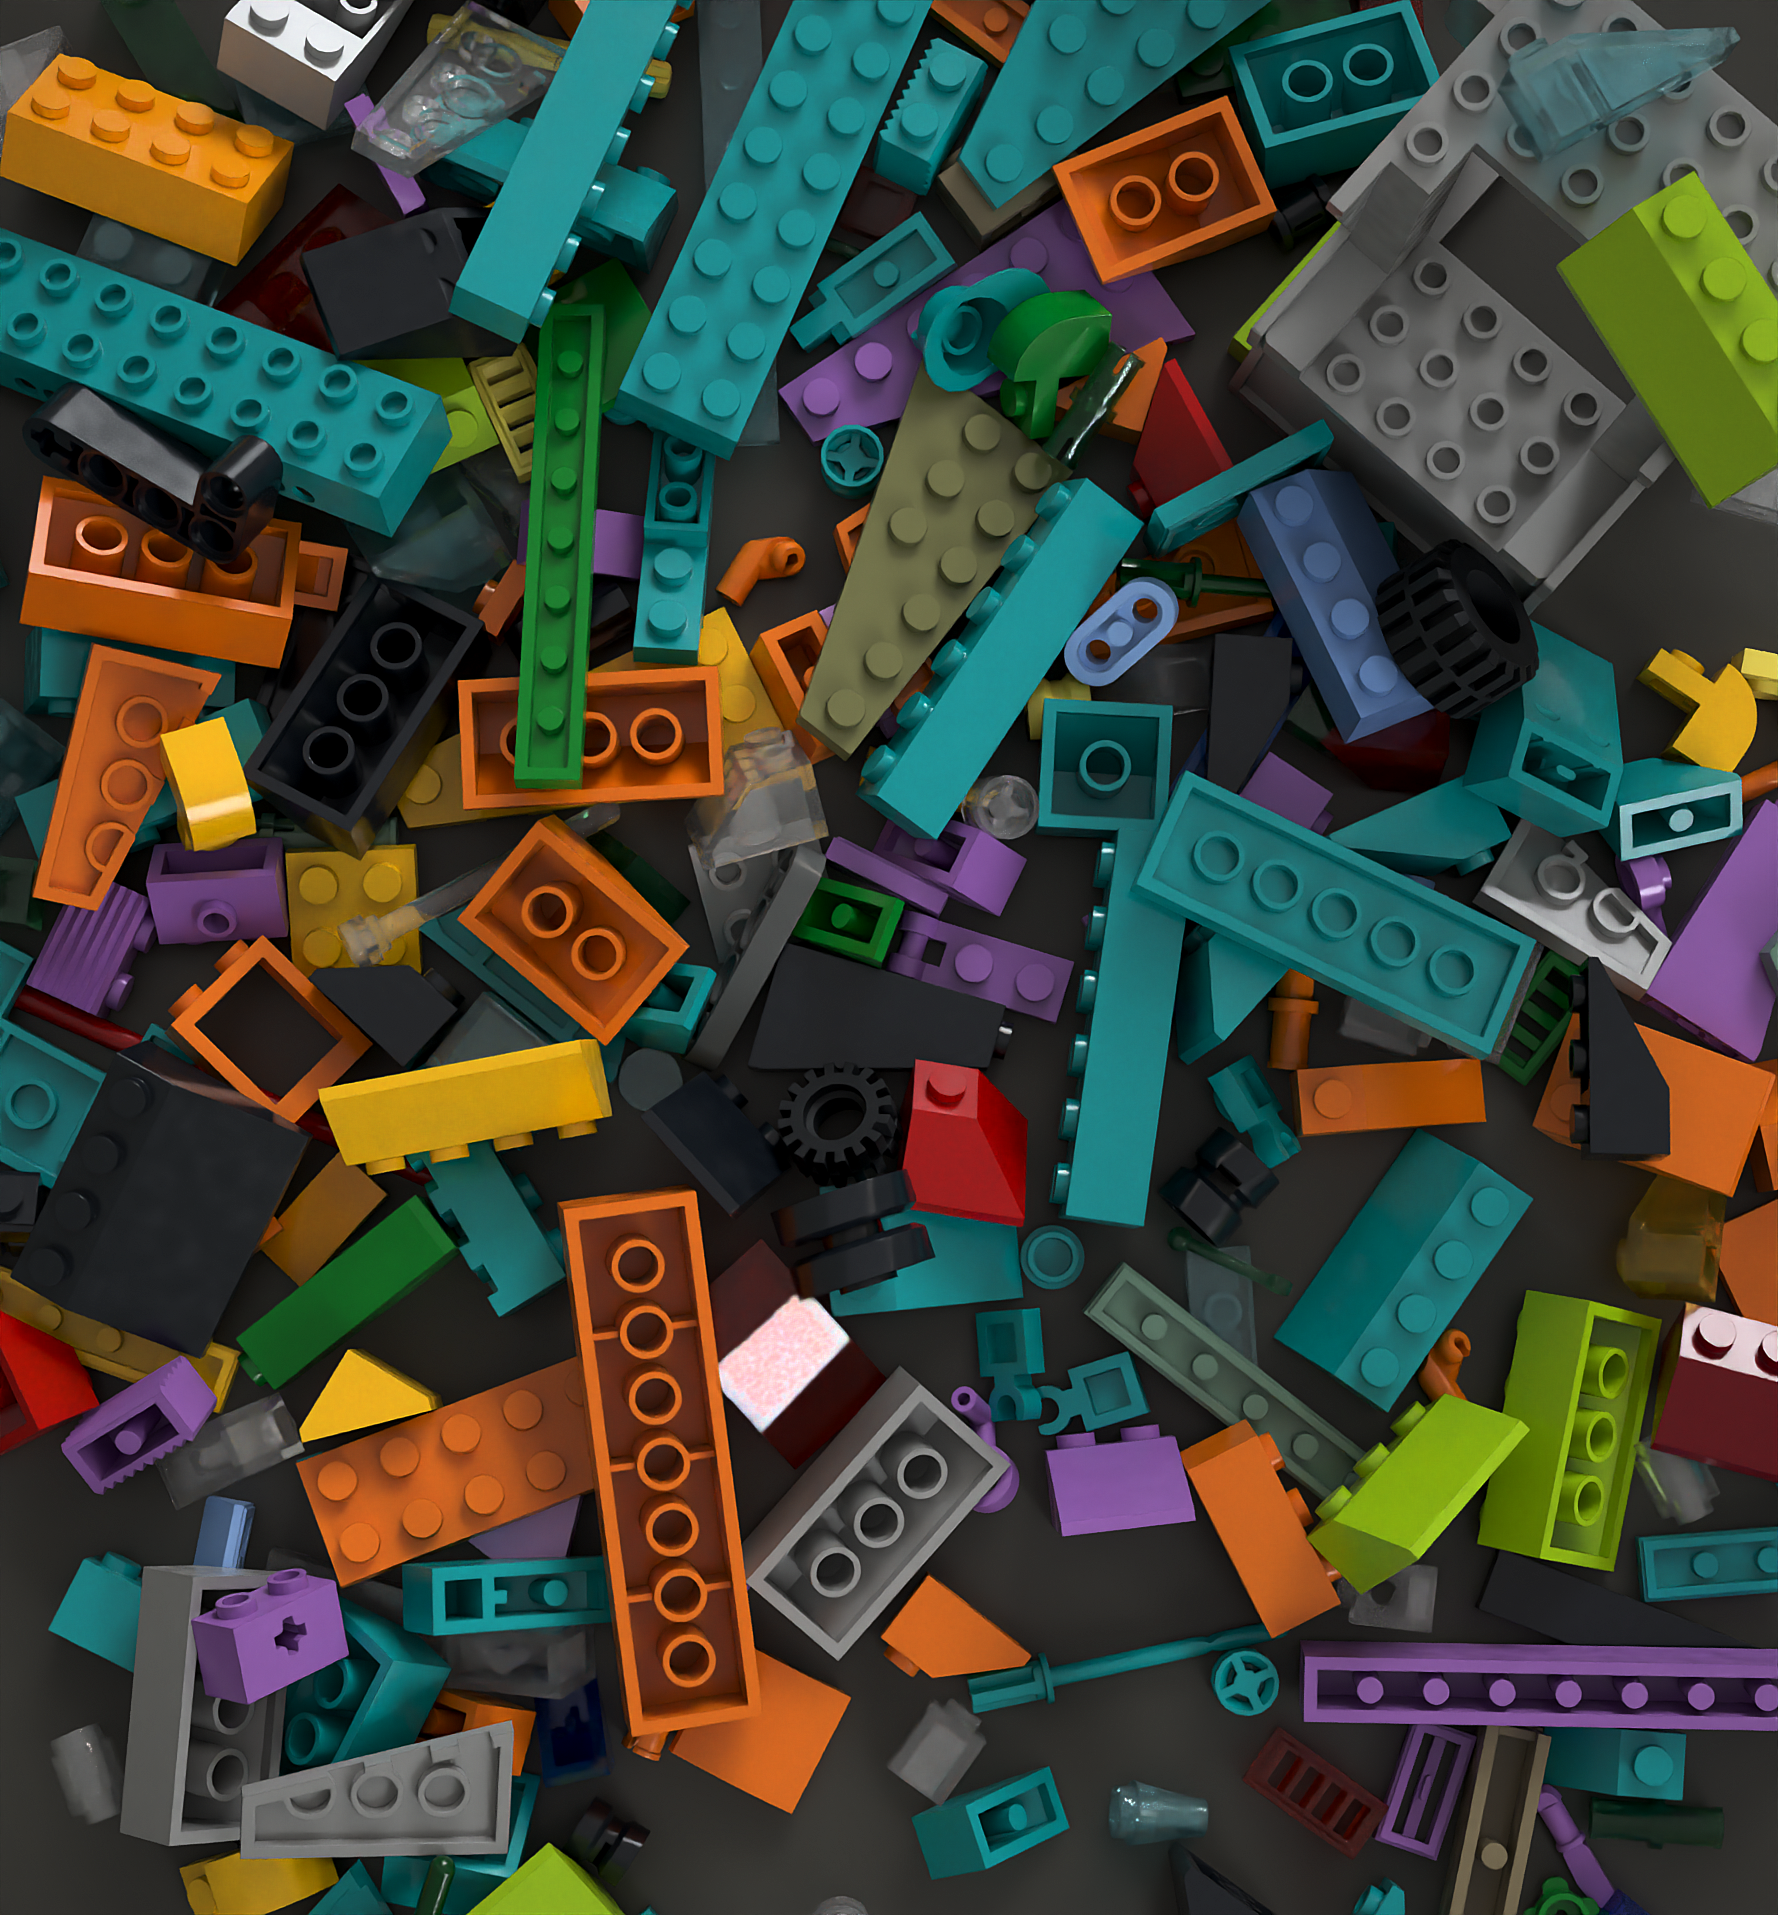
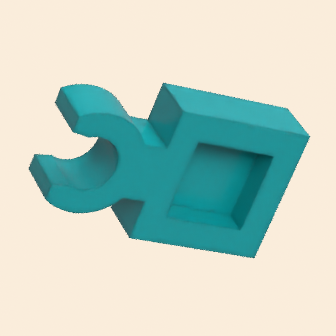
M1251 1054L1207 1078L1214 1089V1101L1220 1113L1225 1119L1234 1123L1240 1134L1246 1130L1252 1138L1256 1156L1269 1169L1302 1150L1295 1134L1279 1118L1277 1112L1282 1110L1283 1107Z
M1040 1308L975 1313L980 1377L994 1376L995 1388L990 1394L988 1403L991 1409L992 1422L1016 1420V1418L1017 1421L1040 1419L1042 1402L1039 1392L1032 1385L1031 1374L1045 1373Z
M1132 1351L1119 1353L1067 1370L1073 1387L1071 1389L1065 1390L1055 1385L1036 1388L1041 1400L1051 1398L1059 1406L1057 1419L1052 1423H1045L1038 1427L1040 1434L1043 1435L1057 1434L1066 1430L1071 1425L1074 1416L1078 1415L1082 1416L1086 1432L1151 1412Z

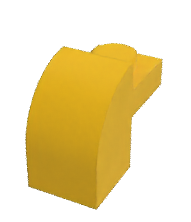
M1663 648L1659 649L1648 659L1635 679L1687 713L1660 756L1669 761L1733 772L1749 748L1757 725L1756 702L1749 684L1742 674L1729 663L1717 671L1711 680H1708L1702 676L1705 671L1704 667L1690 655L1673 649L1671 653Z
M224 717L160 735V760L177 804V830L185 851L192 849L194 852L199 850H219L233 844L239 838L255 834L256 822L249 790Z
M240 1848L200 1859L179 1868L187 1891L189 1904L195 1915H264L307 1898L335 1885L339 1881L332 1857L240 1859Z

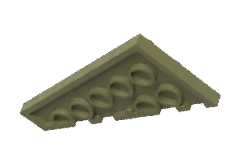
M923 357L914 375L913 384L904 410L901 413L887 460L881 471L854 549L845 582L835 604L825 640L819 651L795 720L798 725L844 761L848 760L999 568L1001 559L1010 544L1017 537L1025 534L1039 517L1035 513V508L1043 494L1053 484L1068 480L1073 473L1071 469L1033 439H1029L1019 428L969 389L966 391L948 392L935 385L925 371Z

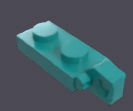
M919 211L818 283L817 287L819 289L808 298L815 309L789 327V330L801 348L806 350L807 353H810L832 337L842 346L880 323L954 270L958 265L924 215Z

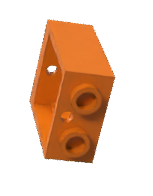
M264 935L259 937L250 947L241 939L236 942L214 964L213 967L222 975L204 992L196 984L190 987L168 1009V1012L176 1020L165 1032L203 1072L292 1123H295L320 1098L318 1089L331 1087L373 1045ZM258 963L338 1041L276 1105L195 1026Z

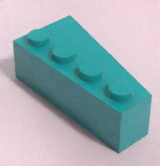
M436 1056L413 1071L443 1066L446 1063L442 1058ZM493 1139L468 1143L470 1156L431 1164L429 1151L405 1155L416 1173L428 1168L433 1179L424 1184L427 1195L450 1229L454 1227L460 1236L457 1240L460 1246L459 1250L470 1269L477 1274L483 1284L487 1282L494 1294L487 1298L498 1317L513 1316L567 1282L561 1230L557 1226L547 1231L535 1209L542 1206L544 1202L525 1171L514 1177L501 1156L511 1149L495 1151Z

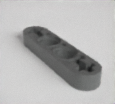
M794 841L786 849L720 969L697 1029L690 1040L685 1054L680 1053L681 1059L710 1073L720 1064L813 895L825 868L826 855L798 841Z

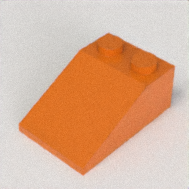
M1227 95L1056 164L1051 168L1101 285L1207 255L1264 232L1268 229L1277 212Z
M555 814L542 818L534 824L457 918L461 924L605 1046L613 1040L690 947L601 853Z
M1573 1014L1532 1126L1558 1143L1581 1150V1144L1571 1143L1569 1132L1571 1105L1580 1104V1079H1571L1569 1074L1571 1039H1580L1579 1014ZM1634 1023L1669 1087L1670 1155L1661 1161L1618 1162L1733 1198L1776 1076L1771 1072Z

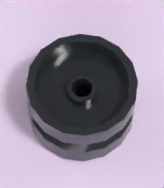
M907 1169L858 1182L770 1213L781 1246L793 1249L822 1240L825 1251L797 1260L789 1269L799 1302L839 1290L840 1294L844 1295L898 1277L897 1270L936 1257L925 1225L913 1222L884 1231L881 1220L909 1211L917 1201Z

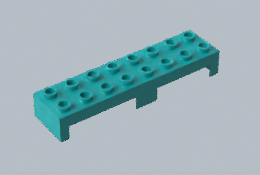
M0 228V385L46 402L53 395L49 390L55 393L62 385L68 382L80 383L182 443L194 446L213 461L217 459L215 455L220 456L236 438L242 435H254L270 444L280 456L283 464L281 480L283 485L280 484L278 494L392 538L453 436L441 395L352 361H337L336 356L329 352ZM19 378L28 381V382L31 383L36 389H33V388L27 386V385L24 384ZM296 486L305 489L313 497L303 494Z

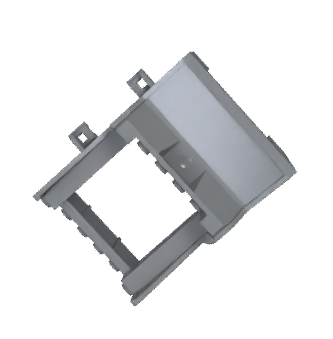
M1451 0L1444 15V23L1451 35L1465 50L1328 201L1325 209L1341 223L1340 227L1251 328L1246 342L1252 348L1227 387L1233 395L1284 439L1323 418L1334 439L1319 470L1352 472L1374 518L1380 523L1394 522L1398 539L1419 557L1450 539H1457L1462 544L1465 542L1474 547L1493 563L1508 580L1520 598L1528 616L1557 588L1645 488H1649L1676 457L1637 395L1626 405L1441 244L1442 241L1500 177H1503L1582 246L1631 208L1692 171H1695L1778 301V126L1632 0Z

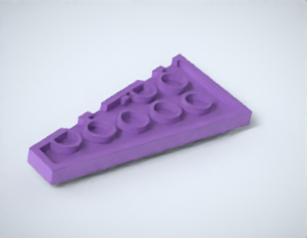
M1063 198L896 310L880 323L779 389L778 397L813 447L823 445L825 439L833 430L844 425H860L872 431L887 427L888 423L898 421L906 405L918 364L923 357V353L914 346L911 334L917 329L919 316L926 302L936 292L946 287L972 286L989 275L1008 268H1023L1034 272L1043 278L1051 292L1085 289L1111 312L1112 322L1107 361L1118 360L1160 337L1163 338L1166 345L1172 343V346L1194 340L1195 332L1152 271L1101 285ZM999 370L969 390L979 398L982 397V399L1000 395L1001 384L1004 379H1007V376Z

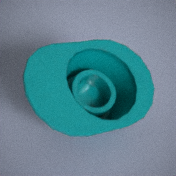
M1008 268L991 274L972 286H949L936 292L926 302L919 316L917 329L911 334L914 346L923 353L925 371L932 382L948 392L966 391L999 371L1000 369L986 357L993 333L1002 319L1017 305L1036 295L1051 292L1043 278L1028 269Z

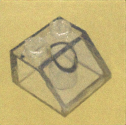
M778 727L758 729L746 734L743 737V743L729 746L724 754L725 796L698 798L683 822L688 839L703 871L829 836L812 764L791 729L783 732Z

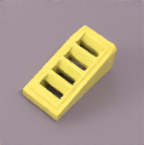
M521 342L512 356L482 357L472 361L467 366V370L520 484L531 480L533 449L520 453L518 448L533 442L534 421L512 431L509 428L535 418L537 367L525 343ZM528 393H532V395L524 399H521L503 408H499L500 405H503Z

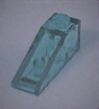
M1734 27L1570 34L1552 45H1549L1546 38H1540L1524 46L1508 59L1510 68L1505 73L1497 91L1539 163H1542L1722 64L1727 60L1741 39Z

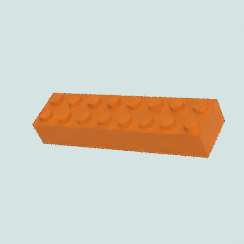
M688 1184L557 1202L625 1723L631 1736L637 1737L763 1716L696 1191Z

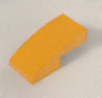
M339 1151L279 1217L278 1221L284 1228V1231L261 1250L301 1287L333 1260L348 1244L347 1240L390 1195L369 1175L367 1176V1173L357 1164L346 1166Z

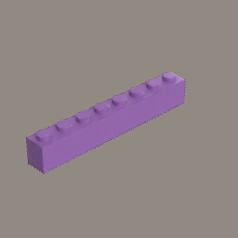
M1300 1640L1299 1706L1304 1722L1778 1731V1649Z

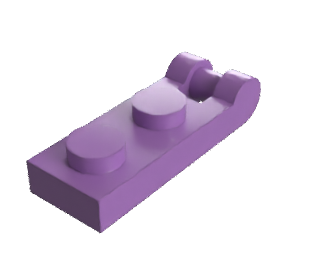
M903 911L898 929L904 933L898 952L890 953L885 971L1006 1005L1005 1010L1056 1024L1073 969V961L945 923L917 912ZM928 940L946 945L940 967L922 961Z

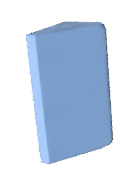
M209 1496L207 1498L193 1565L244 1568L256 1508L253 1506L254 1503L220 1496Z

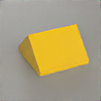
M364 1348L348 1349L300 1427L299 1432L303 1443L436 1410L444 1406L440 1394Z

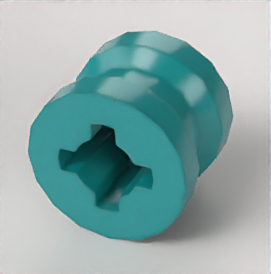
M1239 1647L1227 1650L1217 1658L1212 1666L1210 1683L1214 1695L1226 1709L1237 1715L1252 1716L1260 1714L1272 1705L1278 1695L1279 1678L1276 1668L1267 1657L1253 1648Z

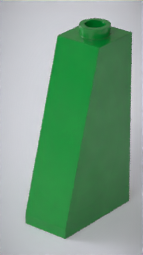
M414 1195L239 1335L236 1340L244 1352L237 1357L238 1361L249 1377L260 1388L269 1383L274 1391L285 1389L462 1254L457 1242L459 1239L458 1235L452 1228L448 1227L430 1198Z

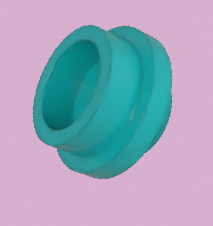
M1048 1225L1036 1229L1026 1238L1021 1248L1020 1262L1024 1274L1032 1283L1044 1289H1060L1070 1285L1080 1275L1084 1266V1249L1080 1240L1072 1231L1061 1226Z

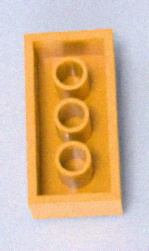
M59 53L7 111L0 176L237 266L283 205L294 142L273 135L264 127L247 125L218 114L204 104L187 102L155 90L153 86L144 81L129 80L100 69L86 59L69 57Z

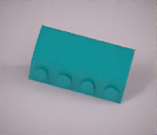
M444 92L411 131L407 144L420 178L487 206L496 201L534 120L523 117L519 123L497 115L498 108L479 96L464 93L462 99H459ZM604 162L597 177V180L607 184L600 203L591 220L581 215L579 216L572 234L582 238L580 246L611 259L618 257L621 263L650 274L679 208L677 191L670 187L671 181L667 177L647 167L637 166L635 172L621 166L617 165L615 167Z
M1416 1128L1273 1338L1377 1411L1388 1413L1523 1216L1533 1198L1482 1162L1422 1129Z

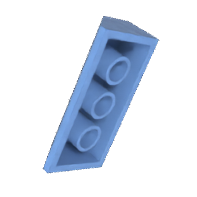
M1306 469L1250 491L1236 522L1344 743H1350L1434 709L1435 707L1423 698L1404 676L1392 657L1382 634L1375 605V597L1378 596L1377 588L1380 583L1399 571L1400 568L1352 472Z

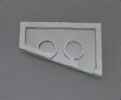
M1520 817L1511 833L1512 838L1506 841L1472 902L1578 966L1588 957H1599L1614 987L1639 1001L1648 991L1673 943L1620 888H1609L1585 863L1589 856L1574 840L1566 843L1562 838Z

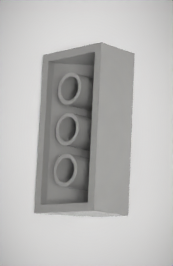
M899 1365L741 1544L746 1583L839 1661L1011 1464Z
M200 1565L143 1567L120 1833L166 1846L240 1840L241 1786L279 1777L287 1686L249 1705L205 1695L191 1624L192 1619L216 1609L215 1603L220 1598L234 1593L252 1592L267 1585V1578L278 1571Z

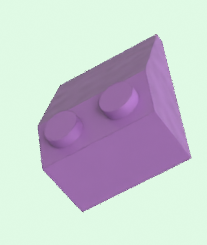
M1159 1424L1120 1428V1441L1096 1443L1095 1432L1056 1436L1057 1448L1043 1450L1052 1526L1063 1537L1196 1521L1194 1505L1176 1437L1173 1435L1160 1436Z

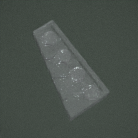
M467 0L356 128L351 149L375 161L380 166L409 179L547 93L567 50L485 7Z

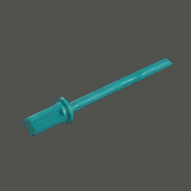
M1263 1623L1221 1631L1209 1637H1192L1050 1668L1045 1653L1041 1652L1037 1653V1660L1027 1662L1022 1667L966 1675V1684L973 1713L1045 1699L1047 1704L1050 1705L1055 1703L1053 1689L1055 1686L1192 1658L1212 1650L1223 1651L1282 1638L1288 1634L1289 1630L1272 1639Z

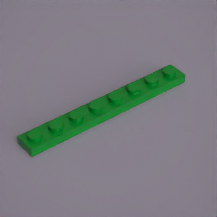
M553 303L539 332L514 765L516 788L582 789L607 322L605 304Z

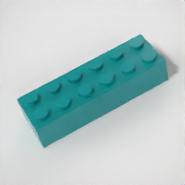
M1119 827L1110 843L1102 842L1101 849H1098L1096 854L1092 887L1103 888L1101 906H1093L1092 912L1088 914L1084 938V950L1095 951L1092 970L1085 969L1083 975L1079 977L1075 1003V1013L1086 1014L1083 1034H1075V1038H1071L1066 1076L1077 1077L1074 1099L1066 1098V1102H1062L1057 1139L1068 1141L1065 1163L1058 1162L1057 1165L1053 1166L1048 1203L1059 1204L1058 1218L1130 1229L1144 1226L1186 917L1130 891L1155 832Z

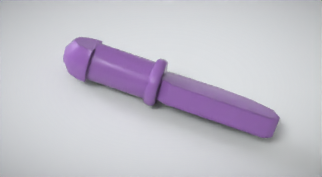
M1543 1783L1537 1812L1555 1839L1556 1849L1563 1853V1857L1577 1885L1587 1897H1591L1596 1901L1598 1907L1607 1912H1620L1621 1899L1588 1843L1584 1841L1585 1833L1577 1828L1561 1801L1562 1795L1553 1786Z

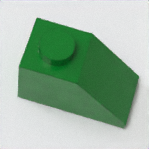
M821 877L791 935L837 957L881 969L905 902L896 897Z

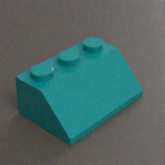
M1410 0L1397 1L1228 47V57L1245 138L1268 190L1305 181L1306 177L1314 173L1323 176L1360 166L1440 78Z
M338 1595L349 1655L287 1685L279 1777L414 1744L452 1668L417 1633L405 1631L402 1626Z

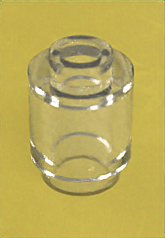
M1651 1435L1633 1445L1639 1457L1634 1462L1661 1519L1674 1516L1678 1525L1681 1526L1695 1521L1714 1510L1710 1500L1719 1495L1720 1491L1707 1464L1650 1449Z
M100 1723L83 1727L51 1741L50 1745L55 1757L50 1759L49 1762L70 1819L84 1815L87 1826L120 1814L122 1811L121 1799H123L125 1771L111 1735L104 1737Z

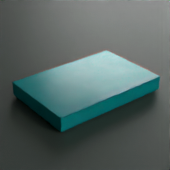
M1323 418L1154 509L1142 539L1152 558L1160 559L1237 517L1250 491L1306 469L1318 470L1334 439Z

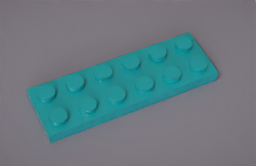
M1187 770L1178 779L1130 888V891L1480 1060L1491 1054L1537 941Z

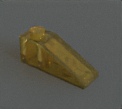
M1659 1174L1657 1175L1630 1217L1627 1239H1621L1617 1248L1616 1263L1618 1274L1639 1299L1715 1302L1727 1196Z

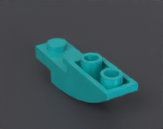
M654 430L644 519V548L633 642V662L698 666L707 587L716 455L666 432Z

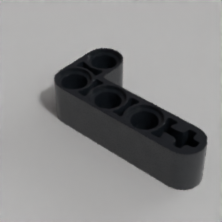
M68 382L62 385L25 421L22 427L23 438L27 447L42 462L218 564H229L235 561L263 531L273 517L283 476V464L275 449L265 440L254 435H242L236 438L213 461L89 387L77 382Z

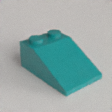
M835 1186L819 1187L820 1195L840 1188H835ZM916 1210L906 1211L881 1220L884 1231L913 1222L925 1225L936 1257L897 1270L898 1277L844 1295H841L839 1290L830 1292L832 1317L1024 1298L1016 1226Z

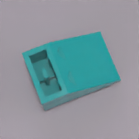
M1530 620L1539 650L1537 653L1539 669L1535 671L1536 675L1533 679L1483 709L1461 787L1560 838L1608 828L1624 769L1613 664Z

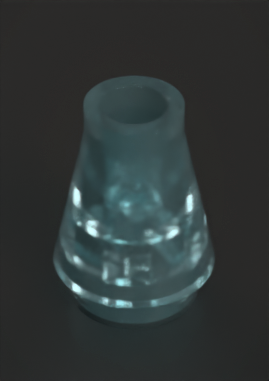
M1131 1780L1128 1786L1116 1785L1113 1788L1109 1804V1830L1112 1838L1125 1839L1128 1846L1186 1837L1203 1838L1205 1836L1208 1825V1805L1205 1798L1185 1796L1135 1780Z

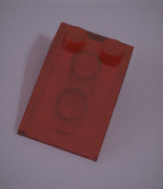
M760 1239L708 1286L721 1390L796 1470L860 1411L887 1378L815 1298L799 1302L789 1269L770 1247Z

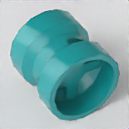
M844 425L833 430L825 439L821 449V472L826 486L835 495L845 499H860L875 490L884 464L883 447L879 438L870 429L860 425Z

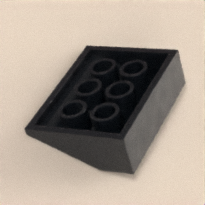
M149 1040L123 1049L116 1053L10 1278L68 1311L201 1359L207 1353L313 1134Z

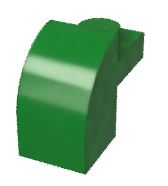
M1085 289L1044 293L1023 301L1002 319L990 340L986 357L1007 376V379L1003 380L1000 387V402L1003 413L1029 439L1053 436L1059 378L1105 373L1112 313Z

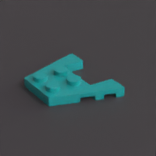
M0 938V1161L20 1172H40L43 1185L52 1189L107 1073L8 1019V1015L22 992L37 958ZM151 1023L141 1042L149 1040L192 1066H196L194 1061L165 1034L167 1029Z

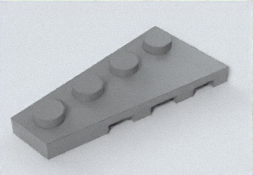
M512 1720L241 1786L240 1859L508 1854L514 1743Z

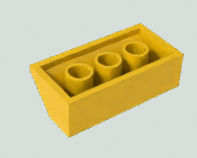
M598 1039L569 1041L318 1089L320 1103L345 1165L365 1163L367 1176L405 1169L404 1155L429 1151L431 1164L469 1157L468 1143L493 1139L495 1151L533 1145L532 1131L557 1127L559 1139L598 1132L596 1119L613 1116Z

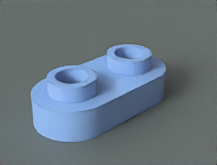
M1139 577L1125 584L1082 622L1066 642L1064 658L1070 673L1078 681L1090 686H1104L1119 678L1159 643L1175 625L1179 606L1173 590L1165 582L1153 577ZM1142 598L1152 600L1157 606V616L1154 618L1141 616L1137 611V600ZM1102 640L1106 642L1110 647V657L1107 659L1096 658L1090 650L1091 641Z

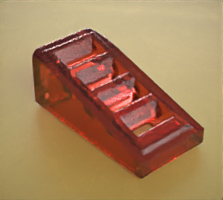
M1279 1726L1275 1729L1241 1779L1351 1860L1360 1852L1389 1809V1806L1383 1800ZM1289 1750L1298 1758L1277 1788H1275L1267 1780ZM1312 1766L1319 1774L1299 1803H1296L1289 1796L1308 1768ZM1334 1782L1341 1790L1321 1819H1319L1311 1812L1331 1783ZM1354 1798H1356L1364 1805L1344 1834L1341 1835L1334 1830V1827Z

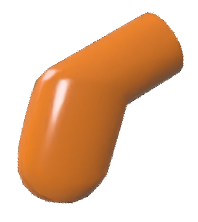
M783 536L748 541L740 548L714 590L726 600L741 607L758 580L782 578L798 574L803 569L806 561L804 549L794 539Z
M1450 1328L1444 1330L1418 1368V1382L1431 1402L1444 1393L1468 1401L1456 1380L1463 1358L1470 1355L1471 1343L1468 1336L1459 1329Z

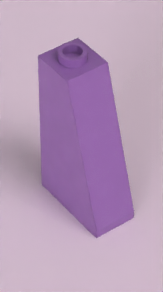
M1766 799L1752 807L1743 821V835L1733 837L1669 939L1673 944L1648 991L1639 1000L1724 1056L1746 1064L1754 1062L1761 1051L1776 998L1759 952L1778 930V799L1774 804Z

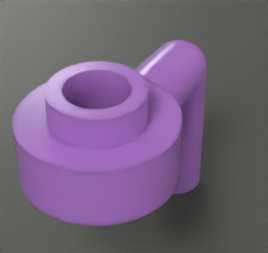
M1660 853L1621 861L1616 855L1615 866L1622 891L1668 938L1660 906L1665 903V891L1671 889L1672 879L1664 858Z
M959 1387L952 1394V1406L970 1422V1428L1011 1464L998 1479L997 1485L988 1491L972 1509L981 1513L996 1512L1006 1507L1015 1497L1019 1487V1472L1014 1461L1000 1448L996 1447L995 1422L991 1420L990 1406L970 1387Z

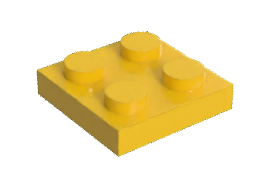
M416 844L370 845L361 861L335 847L287 849L285 859L292 964L306 978H309L316 969L410 965L420 974L422 973L423 953L422 935L419 930L421 918Z

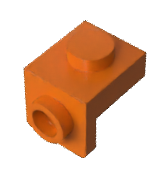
M516 559L512 561L499 583L493 579L487 582L472 608V612L479 615L477 619L485 622L488 639L501 646L505 639L504 634L514 625L524 608L526 565L517 564Z

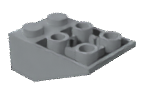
M240 0L224 19L216 69L326 131L345 108L344 103L352 100L358 93L414 0Z

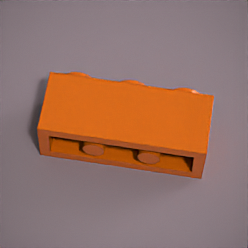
M1244 1419L1180 1452L1183 1467L1260 1620L1272 1639L1341 1604L1332 1582L1342 1578V1576L1306 1539L1307 1534L1304 1527L1313 1523L1314 1520L1296 1487L1285 1492L1276 1471L1286 1467V1464L1269 1432L1257 1436L1247 1419Z

